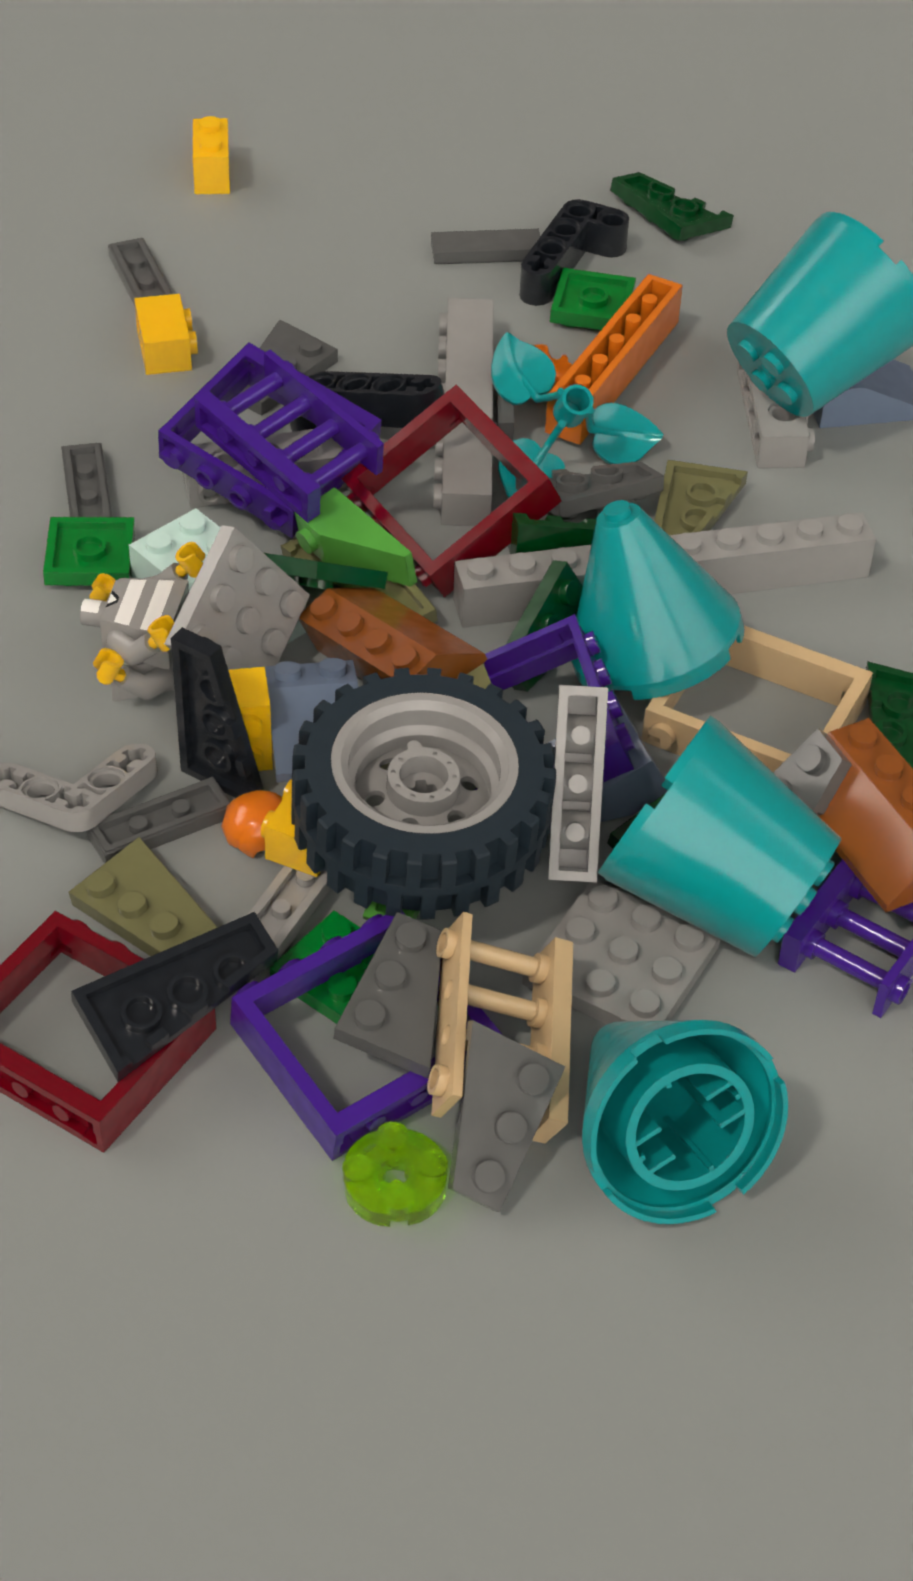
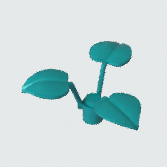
M506 332L499 341L491 363V378L497 393L512 405H522L530 398L536 403L557 400L553 407V415L558 424L542 448L534 440L528 438L513 440L549 478H552V470L565 469V465L561 458L548 453L564 427H576L581 424L584 418L587 431L595 434L592 441L595 453L608 464L637 462L663 438L664 434L654 423L625 405L605 403L594 410L593 396L582 385L574 384L568 386L565 390L559 388L557 392L548 393L553 387L556 377L555 366L550 358L537 347L519 340L509 332ZM498 460L499 476L506 494L510 498L518 491L516 489V477Z

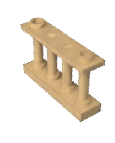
M463 912L449 928L442 930L436 947L437 957L441 958L435 1065L431 1069L427 1083L428 1094L433 1095L431 1116L441 1118L462 1098L464 1058L468 1047V1040H466L467 1005L526 1020L527 1025L531 1027L530 1046L521 1045L565 1066L564 1072L532 1140L546 1144L568 1124L573 942L555 937L540 953H536L534 956L525 955L471 940L473 914ZM470 961L528 976L529 981L533 983L532 1001L469 984Z

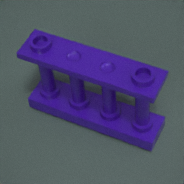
M271 349L264 353V378L228 402L220 401L209 390H205L194 397L196 427L307 523L320 515L321 488L359 462L376 476L382 472L384 443L379 436L362 426L297 372L292 363L283 360ZM274 391L289 402V404L255 426L252 424L248 425L238 416ZM301 415L306 416L317 426L283 450L275 448L266 440V438ZM330 438L346 450L312 474L305 473L294 464V462Z
M842 859L818 889L808 907L801 915L798 914L784 934L778 964L795 973L806 958L813 960L815 957H818L878 989L872 1014L881 1018L892 1002L897 1005L902 1003L911 987L913 939L909 941L848 909L852 898L859 900L861 897H864L877 905L879 904ZM913 902L891 911L913 922ZM840 926L899 958L887 972L827 941L825 933L830 927L836 930Z

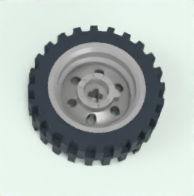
M409 668L394 669V677L380 679L378 673L363 676V685L355 689L347 683L335 690V702L333 704L322 700L314 708L313 722L307 720L303 722L299 730V744H295L293 749L291 822L295 825L294 839L298 849H307V865L315 874L322 870L327 872V886L337 894L344 888H347L354 892V903L364 908H368L371 902L385 905L386 915L395 916L397 912L401 913L402 909L420 911V919H435L436 910L451 909L453 916L456 917L460 916L463 912L469 913L470 904L480 900L484 907L499 902L500 889L505 886L508 890L514 892L523 884L525 869L530 872L535 870L540 862L541 849L546 847L557 773V770L553 768L555 754L551 743L543 744L545 729L539 720L527 722V707L517 699L510 704L503 700V689L492 683L484 689L473 684L474 676L461 672L458 679L441 676L442 669L427 668V675H410ZM390 763L388 770L381 768L382 765Z

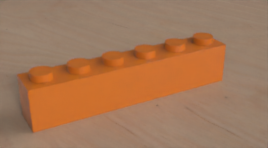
M648 274L549 393L557 392L559 388L565 390L570 385L578 384L586 387L591 392L594 400V410L602 404L614 403L678 324L683 285ZM557 400L547 401L545 433L551 434L558 424L553 415V407ZM585 418L576 427H564L558 437L581 445L589 435Z

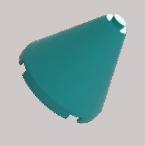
M617 500L604 507L596 520L576 617L584 633L593 631L598 641L601 653L594 655L595 659L599 660L602 658L612 680V684L605 687L608 688V692L611 689L631 691L634 700H645L670 695L704 681L731 660L728 649L736 640L737 643H742L745 632L744 622L737 601L637 504L629 503L626 500ZM579 659L572 660L571 662L578 681L583 686H588Z
M719 1021L612 1022L602 1027L594 1036L591 1044L582 1129L585 1161L596 1184L610 1201L623 1212L637 1219L657 1224H679L695 1221L716 1213L717 1211L712 1204L723 1199L736 1188L744 1195L770 1166L780 1147L786 1129L788 1092L785 1081L779 1077L772 1061L774 1058L751 1035L740 1028Z

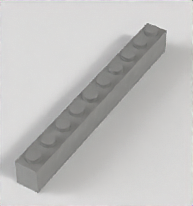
M863 512L669 535L730 594L869 577L876 538ZM591 545L455 561L453 600L462 628L519 621L553 560L567 561L583 585Z

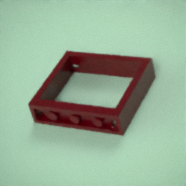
M457 384L384 443L383 469L380 474L376 476L360 463L342 478L351 492L346 497L363 512H367L376 523L412 552L413 562L416 566L414 567L416 578L425 587L432 584L444 598L454 590L455 561L496 556L511 544L513 513H526L529 519L540 520L562 502L549 477ZM463 423L519 480L523 487L437 558L432 560L373 495L454 428Z
M54 911L0 965V1014L60 953L67 955L103 976H107L144 959L132 953L121 942L110 941L92 931L84 922L78 919L72 920ZM215 1008L117 1082L101 1101L0 1043V1092L104 1153L217 1029Z

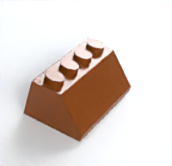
M328 588L301 613L299 618L301 625L318 652L328 658L353 660L356 676L362 680L363 676L378 673L380 679L394 677V669L409 668L410 675H427V668L442 669L441 676L458 679L460 672L468 674L487 660L485 653L376 588Z
M867 718L828 733L829 737L851 762L852 766L824 815L818 816L841 837V841L835 851L886 913L913 902V768L875 724Z

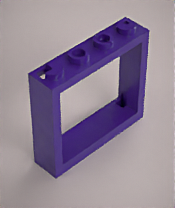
M248 342L158 430L159 458L170 468L178 469L195 479L203 488L211 489L225 497L236 508L246 510L263 520L269 528L279 530L293 538L299 530L295 512L268 488L191 443L201 432L195 425L194 397L205 390H209L220 401L228 402L240 394L248 385L252 386L264 378L265 351ZM299 372L367 430L375 432L380 438L381 419ZM276 391L268 395V397L284 406L289 404ZM343 449L337 456H339L340 454H342V453L345 452L346 450ZM360 462L321 488V496L333 488L339 490L344 484L342 478Z
M575 614L486 653L487 660L483 663L491 683L503 690L577 658L581 664L588 686L605 687L612 684L611 677L602 658L599 660L595 659L594 655L601 653V649L593 631L585 634ZM613 690L608 692L603 782L634 770L628 751L634 749L635 745L626 724H618L616 718L624 714Z
M375 915L368 919L360 929L345 937L336 936L331 938L319 951L306 958L290 960L276 974L265 980L247 983L237 991L231 1001L230 1025L332 1161L430 1105L433 1095L428 1094L427 1091L428 1078L409 1071L337 1113L264 1015L327 982L331 976L345 972L360 964L361 960L374 954L395 917L391 915ZM440 959L439 981H438V991H437V1002H438V1003H439V987H440L441 959ZM467 1005L466 1029L468 1021L474 1020L502 1034L481 1008ZM465 1051L464 1068L466 1063L467 1051ZM435 1057L431 1059L430 1072L435 1065Z

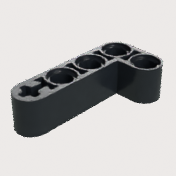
M575 199L566 202L521 263L520 299L524 303L534 306L549 303L555 296L563 268L574 269L585 252L610 258L622 256L627 249L628 214L620 209L587 200Z
M322 371L309 376L314 381L381 419V427H405L445 394L441 379L435 375ZM302 416L290 422L292 432L315 429L317 427Z

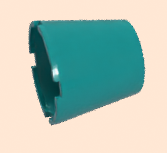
M826 212L821 214L809 226L727 328V338L730 347L753 384L780 407L801 417L810 416L913 347V274L902 260L895 264L879 247L884 242L882 238L861 222L842 213Z
M710 715L665 776V781L661 785L662 788L667 790L664 797L655 809L647 803L644 805L597 873L616 886L756 957L771 940L778 943L794 921L790 915L792 913L794 915L796 913L801 915L813 900L817 891L811 886L814 884L818 887L831 871L835 863L830 858L838 847L841 837L720 721Z

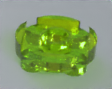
M386 1122L377 1131L364 1135L351 1146L345 1156L342 1166V1181L345 1187L347 1203L357 1215L372 1224L390 1227V1221L401 1222L408 1220V1226L420 1223L432 1216L445 1199L448 1175V1159L446 1155L429 1137L420 1132L407 1129L399 1122ZM390 1170L403 1171L404 1177L407 1179L405 1182L398 1179L390 1183L384 1181L386 1172Z

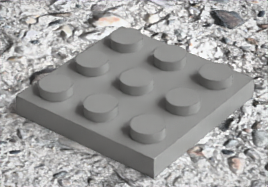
M222 525L164 645L171 649V637L183 627L221 645L228 670L275 666L285 650L310 595L237 528Z
M597 880V882H589L538 953L555 937L573 942L571 1008L605 1024L621 1021H666L672 1019L718 950L720 939L651 903ZM523 975L522 985L532 989L533 983L529 981L528 976Z

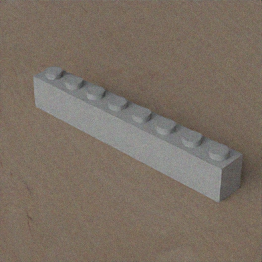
M448 298V312L440 313L438 377L441 379L444 393L457 384L492 420L493 299ZM461 423L435 444V456H443V458L435 457L434 482H442V484L434 483L433 508H441V525L476 526L491 513L492 453Z

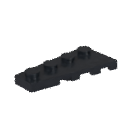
M182 627L171 637L181 771L200 781L214 777L223 792L234 798L251 791L264 790L221 645Z
M252 912L72 990V1003L114 1077L119 1082L275 963L278 959V948L256 913Z

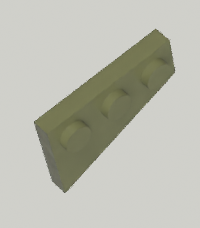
M668 460L664 474V488L660 492L654 521L668 535L711 530L745 486L748 471Z

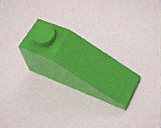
M333 488L321 496L320 515L308 523L295 512L299 530L296 532V538L306 553L311 554L313 552L323 562L388 572L387 581L410 587L417 583L412 552L338 489Z

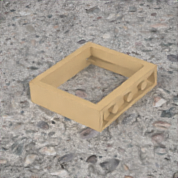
M744 625L745 632L742 643H737L735 640L728 649L731 660L726 664L727 666L838 706L823 730L827 734L830 731L857 721L867 703L873 672ZM686 689L670 695L652 698L645 709L642 731L643 742L681 756L705 723L703 720L673 709ZM730 731L772 772L791 755Z

